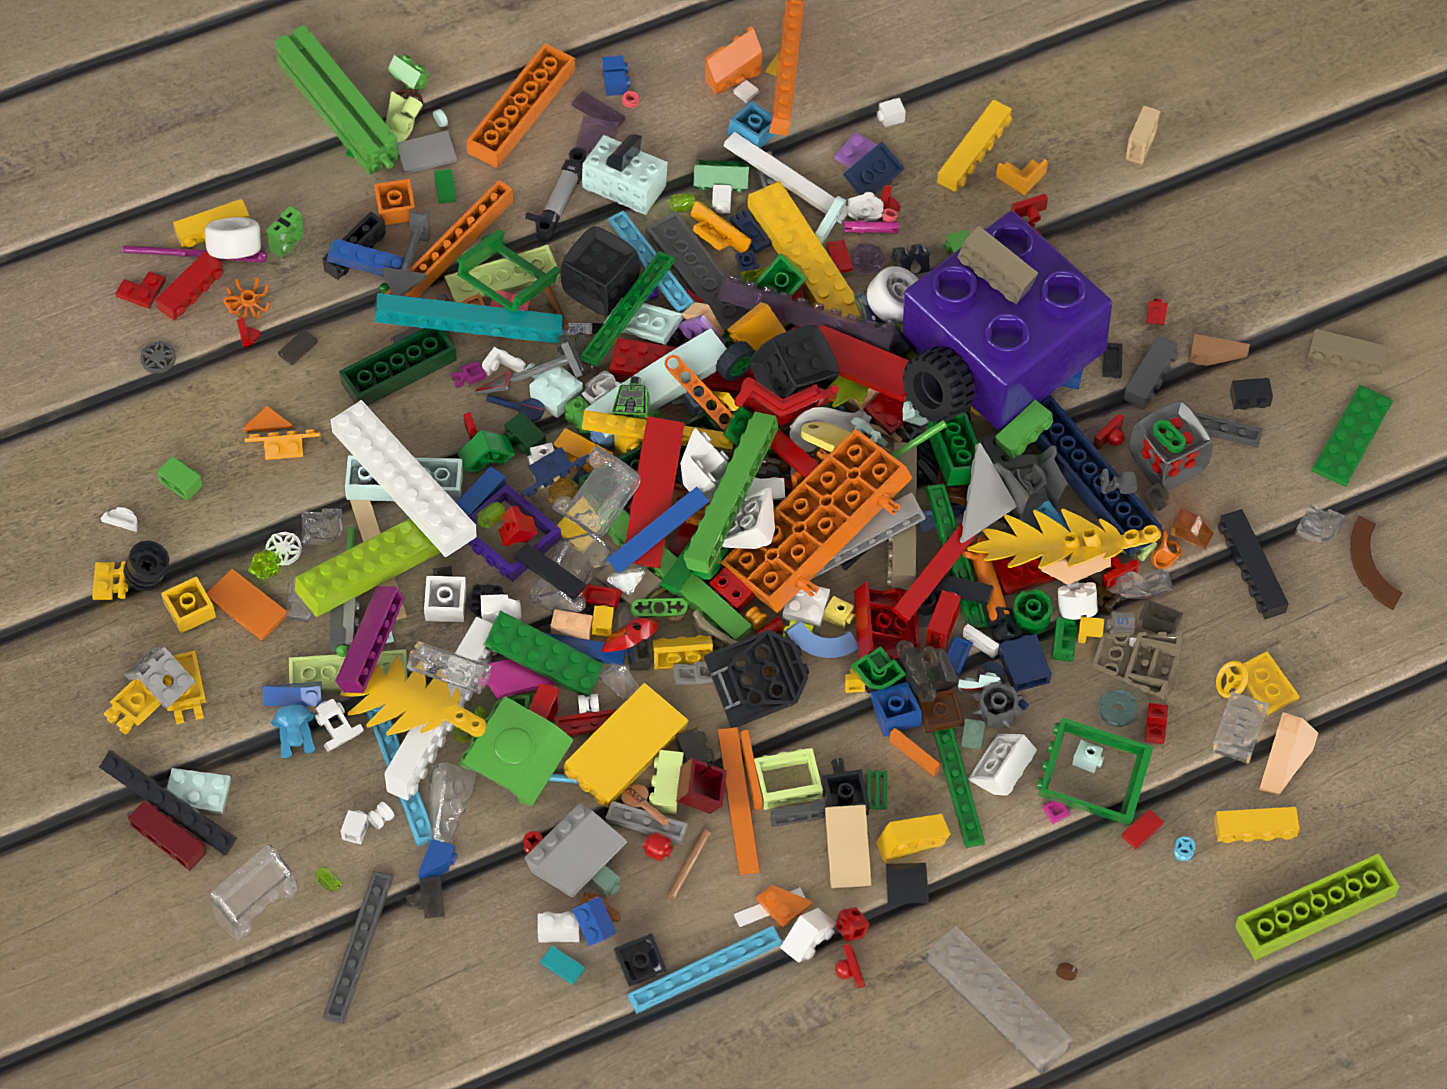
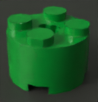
M1038 589L1027 592L1022 591L1016 597L1013 607L1014 623L1018 629L1031 635H1038L1048 627L1052 616L1053 607L1050 597Z

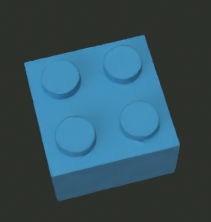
M752 101L730 119L727 132L729 136L736 132L759 148H762L776 135L769 133L771 113Z

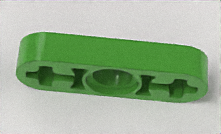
M682 598L637 599L632 603L630 610L632 615L637 618L680 617L687 611L688 606ZM667 602H670L669 606H675L678 602L680 606H683V609L680 612H677V609H670V613H667ZM638 603L641 604V607H648V603H651V613H648L649 609H644L639 613L638 610H635V607L638 606ZM655 603H662L664 605L662 613L655 612Z

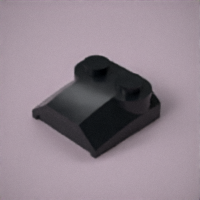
M652 933L613 949L616 960L622 969L629 987L667 972Z

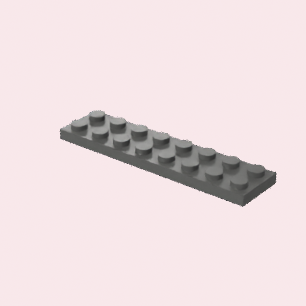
M678 212L646 227V232L661 252L675 258V262L672 265L690 291L703 299L704 304L709 305L725 333L728 332L727 329L751 311L750 307Z

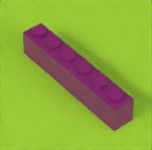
M396 586L376 587L335 680L343 692L364 693L405 599Z

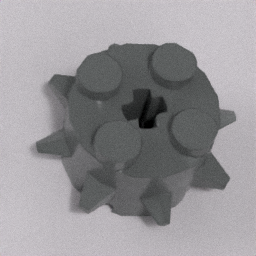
M1002 682L990 683L983 688L982 693H973L972 697L979 702L978 708L973 711V714H979L981 720L985 721L989 728L1005 726L1009 728L1010 723L1015 720L1016 716L1024 715V712L1018 707V702L1023 698V695H1018L1013 687H1009V682L1003 685L1001 684Z

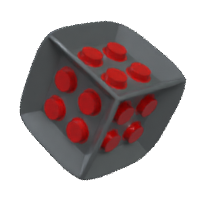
M1177 401L1150 413L1138 421L1132 430L1129 449L1135 463L1149 482L1158 491L1162 492L1172 489L1200 474L1209 464L1213 442L1207 429L1191 408L1183 401ZM1167 420L1185 437V447L1181 452H1170L1153 435L1155 422Z

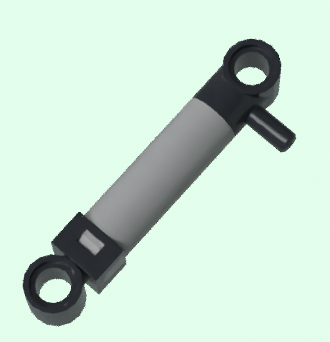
M573 148L569 152V160L566 159L561 168L562 174L542 215L539 216L529 212L525 215L527 220L536 222V237L542 242H548L554 237V230L576 184H579L582 179L583 163L587 158V153L582 148Z

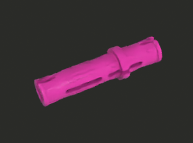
M844 221V233H899V222Z

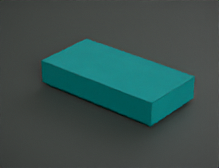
M553 946L540 960L541 965L573 986L585 971L584 966Z

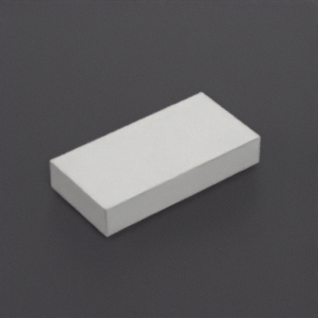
M969 624L964 627L963 639L973 642L976 648L991 658L996 657L999 650L998 643Z

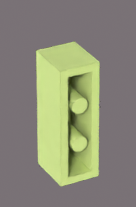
M660 750L659 757H655L654 769H657V775L652 776V787H655L654 793L650 792L649 803L660 813L677 815L678 802H676L680 767L684 762V752Z

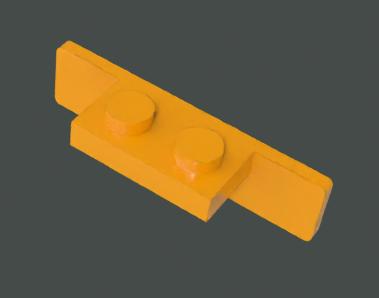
M696 201L694 203L690 216L699 222L694 226L693 231L700 238L709 242L719 251L728 246H732L740 253L748 251L751 244L750 238L701 202Z
M317 429L305 430L306 434H298V431H287V435L279 436V432L268 433V437H260V434H250L249 438L245 439V443L264 441L265 460L304 457L302 438L321 437V433H317Z

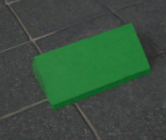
M780 253L745 294L756 305L760 302L768 304L776 315L808 278L799 264Z

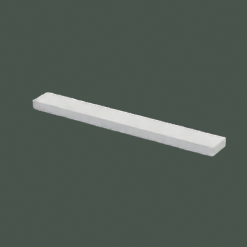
M736 132L724 142L725 148L775 181H781L784 187L827 214L836 198ZM846 205L837 219V222L840 224L849 216L847 213L848 206Z

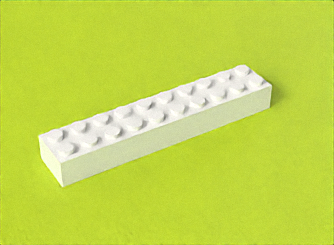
M362 400L331 419L332 433L445 557L477 537L476 524Z
M478 617L475 618L444 671L450 697L456 688L460 689L461 701L458 705L464 708L465 702L471 699L475 685L478 686L481 682L482 676L478 671L479 667L490 664L493 654H497V652L484 646V642L493 624ZM446 720L435 729L422 734L420 730L426 724L410 729L385 771L387 792L407 801L411 795L416 794L419 781L426 777L429 764L434 763L437 757V750L439 747L442 748L444 746L447 733L451 732L455 726Z

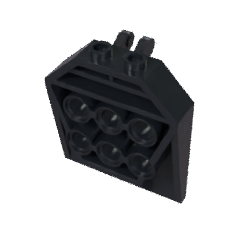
M766 630L703 655L731 728L742 726L798 703L810 673L807 664L802 663L800 657L802 656V651L799 645H795L793 640L771 630ZM758 650L766 651L767 657L765 659L759 658L757 655ZM735 659H744L745 666H737L735 663ZM765 668L773 669L774 676H766L764 673ZM744 676L751 677L752 684L745 685L742 678ZM773 686H778L781 689L780 695L772 693L771 689ZM756 694L759 697V703H752L750 695Z

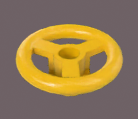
M1234 660L1227 662L1221 667L1216 677V688L1221 696L1224 698H1234L1243 692L1248 682L1246 666L1242 662ZM1230 667H1239L1242 674L1232 673ZM1225 673L1227 676V683L1223 689L1222 678Z

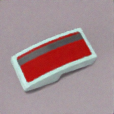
M985 673V675H980L979 682H976V679L973 678L959 680L958 688L960 691L965 692L983 691L985 686L990 683L1001 682L996 674Z

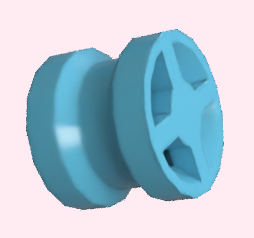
M1187 836L1180 837L1174 847L1175 857L1180 861L1190 860L1194 854L1195 842Z

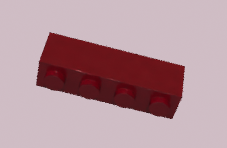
M144 800L128 816L131 827L189 872L206 855L204 843L197 837L195 839L191 837L189 831L183 826L178 827L169 815L166 814L164 816L160 813L159 808L155 804H149Z

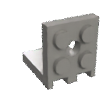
M165 647L152 648L124 674L129 680L139 679L164 708H168L196 682ZM165 675H170L172 678L170 686H166L163 683Z

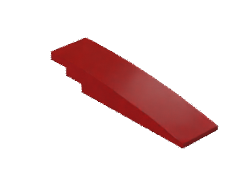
M647 416L625 544L671 507L685 425L683 422ZM665 538L633 564L660 569Z

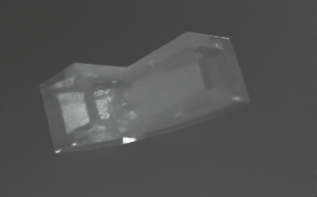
M1162 569L1146 577L1131 571L1116 579L1120 595L1131 599L1156 597L1173 590L1169 573Z

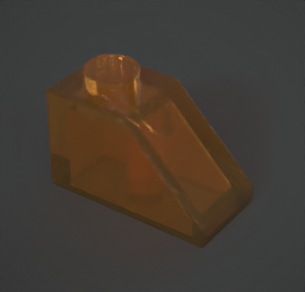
M1180 508L1173 522L1170 534L1206 549L1213 536V532L1198 515Z

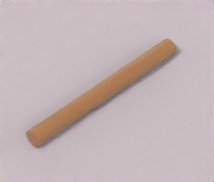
M703 830L668 894L670 899L674 900L708 840L711 834L710 831Z

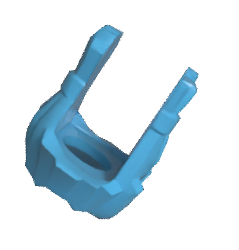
M302 704L278 708L271 721V725L280 728L281 758L291 757L290 745L297 747L303 743L305 753L311 754L315 751L308 722L315 715Z

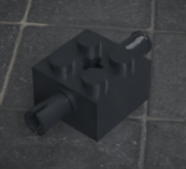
M837 758L833 759L831 764L834 774L822 776V789L826 807L865 805L866 815H869L870 803L862 770L846 772L844 760L838 758L839 762L837 763Z

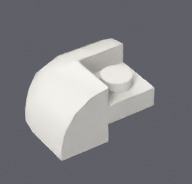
M604 370L585 384L586 389L582 395L592 405L619 386L620 383L615 380L614 375Z
M481 595V614L483 620L493 624L498 612L501 610L521 621L522 613L519 600L509 599L508 595Z

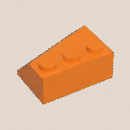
M752 26L746 29L747 33L739 37L737 35L734 37L730 45L720 47L705 58V81L715 94L725 92L729 88L740 85L745 80L755 78L761 74L762 50Z

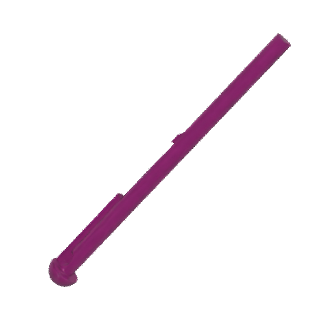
M123 246V253L199 257L205 251L207 252V250ZM260 249L259 253L248 257L236 259L218 258V260L250 261L261 264L266 261L267 254L264 250Z

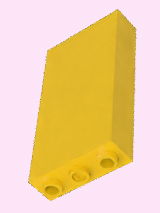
M644 683L565 762L564 772L571 780L575 779L583 791L586 793L590 792L598 804L609 808L611 802L616 801L623 791L655 761V757H659L660 750H666L687 728L689 720Z

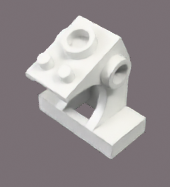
M334 699L324 701L316 708L317 715H315L318 724L320 726L325 725L332 739L324 745L327 752L364 731L361 724L353 728L350 727L343 715L345 713L343 706L340 702L336 704ZM337 715L342 725L333 729L328 719Z

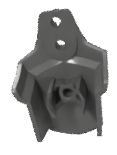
M997 434L984 438L982 441L983 447L1017 505L1016 508L1011 510L1012 514L1016 519L1043 533L1033 510H1037L1044 502L1049 501L1057 511L1060 497L1068 484L1054 460L1057 454L1056 446H1050L1039 455L1022 453L1012 459L997 446L995 439Z

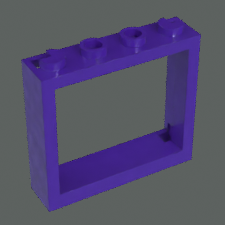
M505 484L469 516L477 525L505 500L511 506L518 507L524 515L532 516L535 526L546 535L533 546L542 554H545L561 539V529L508 484ZM478 536L467 543L477 555L483 556L491 567H496L502 576H506L512 582L528 569L518 561L511 565Z

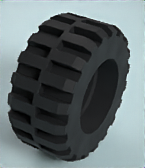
M941 346L932 347L910 359L904 369L903 383H905L904 391L907 392L908 401H911L914 410L919 411V415L926 417L927 420L932 422L949 421L965 412L973 402L975 384L972 382V373L969 372L968 365L962 361L963 358L960 355H956L953 350H947V348Z

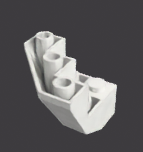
M695 428L681 461L683 485L689 492L698 487L708 499V503H711L713 492L718 489L720 478L724 476L728 464L727 460L730 458L722 450L719 452L709 442L711 438L704 431L700 433Z

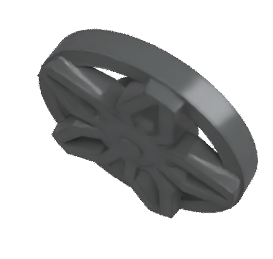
M158 341L143 348L140 359L142 366L151 373H164L175 364L176 354L169 344ZM172 358L171 362L167 365V361H166V360H169V359ZM157 365L160 369H154L152 367Z

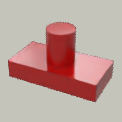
M1041 194L1013 203L1011 211H1014L1020 217L1028 215L1031 223H1037L1041 220L1039 212L1047 209L1048 198L1046 194Z

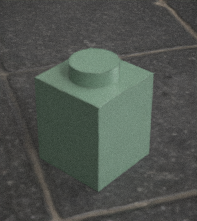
M965 719L961 747L981 750L985 721Z
M604 865L588 884L607 899L610 895H615L620 889V877Z

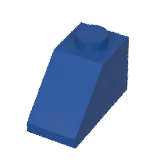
M431 839L418 872L420 883H425L448 872L451 865H455L458 855L455 853V845Z

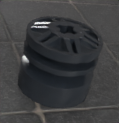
M140 541L135 544L130 550L124 565L123 574L127 583L136 590L149 591L158 587L169 566L168 552L162 545L154 541Z

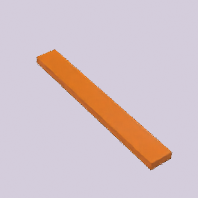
M738 727L718 729L723 769L727 771L725 784L739 875L759 873Z

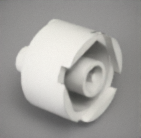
M1075 581L1073 584H1067L1058 588L1059 614L1061 613V616L1067 619H1081V615H1087V618L1097 614L1096 584L1093 582L1079 583V581Z

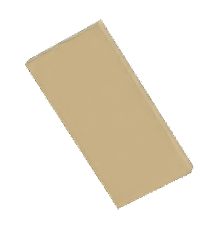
M866 806L826 807L825 818L831 889L871 886Z

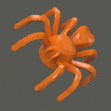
M258 277L255 278V285L252 290H244L239 280L235 279L237 288L242 293L235 296L227 287L226 290L230 297L224 298L223 303L229 313L237 314L239 319L247 317L248 308H250L252 316L259 319L261 311H269V302L266 303V308L258 305L260 297L268 293L269 285H265L263 293L255 294L254 292L259 282ZM254 306L260 310L257 311V315L254 311ZM243 307H245V308H244V315L242 316V315H241L240 313H238V312H239Z

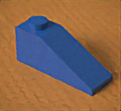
M321 681L262 686L264 706L302 704L304 707L319 706L323 702Z

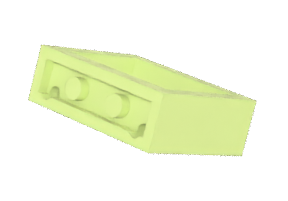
M800 748L794 752H780L772 756L763 755V757L754 759L764 810L822 799L823 789L812 748ZM808 764L813 785L767 793L763 771Z

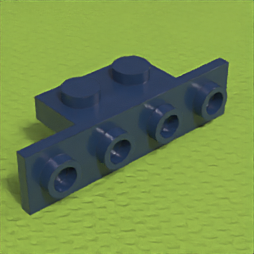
M560 447L532 463L528 467L538 483L522 491V497L525 495L531 497L538 492L537 488L541 486L546 488L554 483L553 479L560 476L563 478L571 473L570 469L575 466L579 469L586 465L589 455L586 454L571 463L563 448Z

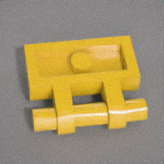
M126 561L121 562L119 569H116L115 562H95L93 600H113V593H118V598L120 599L125 598L126 592H128V584L123 574ZM115 578H119V583L114 584Z

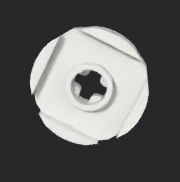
M866 192L863 195L848 199L847 213L854 220L858 221V218L864 219L865 222H872L882 216L884 204L879 198L874 197L873 193Z

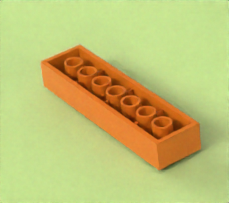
M544 43L466 140L467 153L498 169L575 72V58Z

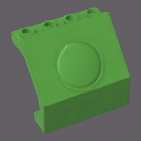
M504 696L503 699H499L493 705L491 713L484 719L486 722L484 734L472 738L468 749L461 755L458 765L464 769L478 772L517 796L516 800L521 804L533 806L572 744L573 739L554 723Z

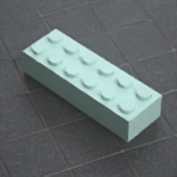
M348 456L345 481L347 500L394 501L354 456ZM415 458L455 503L461 498L463 482L462 459Z

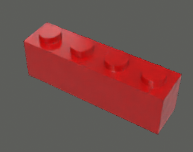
M206 251L202 253L156 298L158 310L174 321L179 316H182L191 304H194L203 292L208 291L210 285L221 278L224 273L222 262Z

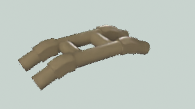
M699 610L693 612L692 615L696 620L692 624L697 630V634L711 636L713 645L718 649L739 642L710 625ZM736 658V659H735V660H738V661H739V660L744 661V659H742V658Z

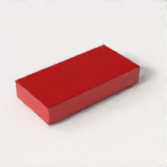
M586 584L580 601L582 604L594 606L607 605L617 609L622 591L618 588Z
M1148 809L1122 833L1121 837L1134 849H1138L1163 825L1164 821Z

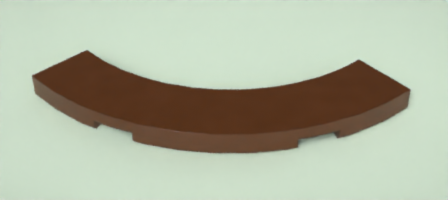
M1358 516L1351 534L1350 554L1354 570L1363 586L1368 588L1373 597L1383 605L1394 610L1402 596V592L1394 588L1382 577L1373 562L1370 541L1376 524Z

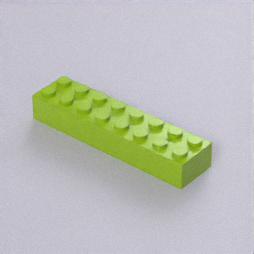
M408 519L296 576L294 591L312 613L318 617L441 552L411 519Z
M1378 853L1239 916L1235 928L1256 961L1396 897L1400 886Z

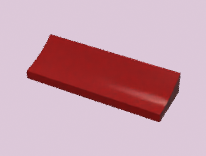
M820 324L819 329L823 333L837 362L838 376L901 402L906 400L908 395L904 391L905 383H903V376L905 375V366L909 360Z

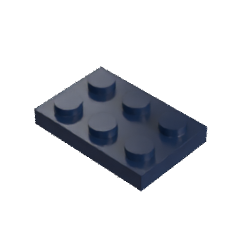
M881 141L842 175L859 195H863L866 192L875 195L905 168Z

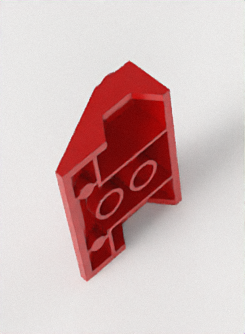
M864 582L854 591L859 659L866 654L869 655L881 646L890 658L897 659L900 663L921 662L917 611L907 623L892 611L907 590L893 588L880 591L870 589L869 583Z

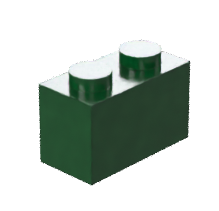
M522 412L504 424V435L508 436L510 442L516 445L518 451L527 457L530 456L531 447L546 444V435Z

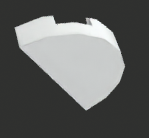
M116 507L114 510L105 512L101 517L102 522L135 532L138 530L137 517L133 511L127 508Z

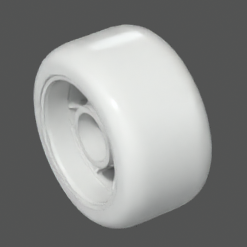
M242 217L224 218L210 222L205 228L207 252L213 257L222 259L243 258L256 254L261 248V233L258 222Z
M892 266L883 269L868 286L867 300L870 308L885 322L894 320L896 324H903L904 291L919 279L912 272L902 267Z

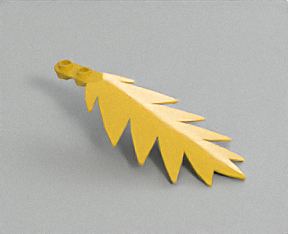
M1061 509L1071 531L1069 532L1050 517L1037 510H1033L1043 534L1019 519L1005 514L1004 518L1016 536L999 530L985 528L982 532L989 540L967 547V550L989 554L984 558V561L998 560L1016 555L1008 564V568L1024 564L1044 555L1038 566L1039 569H1042L1071 555L1066 565L1067 568H1070L1105 554L1103 559L1107 560L1122 552V549L1156 542L1161 537V531L1155 525H1148L1143 530L1137 531L1132 529L1121 535L1114 526L1103 519H1099V522L1104 531L1081 516Z
M396 657L386 676L379 665L376 664L364 693L340 692V696L348 697L368 695L348 712V716L360 714L384 705L367 723V728L403 714L386 732L387 736L426 724L420 730L422 734L440 726L445 720L474 737L483 735L486 729L484 719L458 705L461 701L459 688H456L450 697L448 682L442 670H439L426 687L423 663H419L405 681L402 663L399 657Z

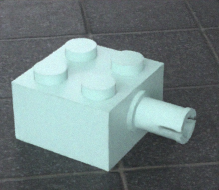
M530 363L526 369L534 367L535 364ZM561 366L531 376L535 380L529 385L530 397L541 401L544 408L556 418L565 412V405L569 400L583 396V383Z

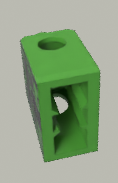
M633 376L630 378V385L619 386L612 407V414L647 419V416L650 417L649 392L646 386L641 385L642 379L640 377Z

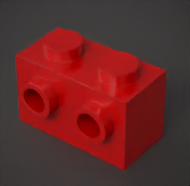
M727 567L710 582L711 589L738 613L755 598L753 591Z

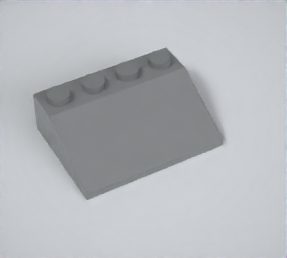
M579 803L525 857V860L533 874L573 898L627 841L596 813Z

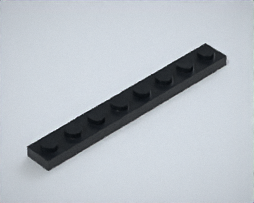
M112 750L108 751L99 766L100 769L150 804H155L160 811L169 815L173 820L221 854L227 855L237 840L234 835Z

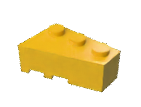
M942 814L888 823L876 841V845L883 862L886 863L933 847H940L945 844V841L950 836V832Z

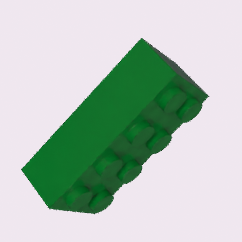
M964 412L946 421L947 427L929 438L947 486L965 485L971 482L972 462L975 458V445L978 442L968 416ZM929 421L927 430L938 423Z

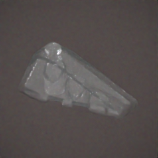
M447 762L432 764L429 778L431 839L450 844L458 827V820L466 810L465 805L474 793L477 772Z

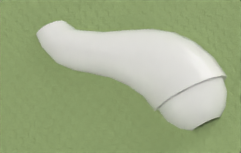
M814 407L796 417L790 425L789 436L802 450L810 452L817 446L801 438L802 425L810 422H826L853 432L855 427L850 422L854 417L864 419L867 423L870 422L872 417L864 413L862 409L851 413L826 407Z

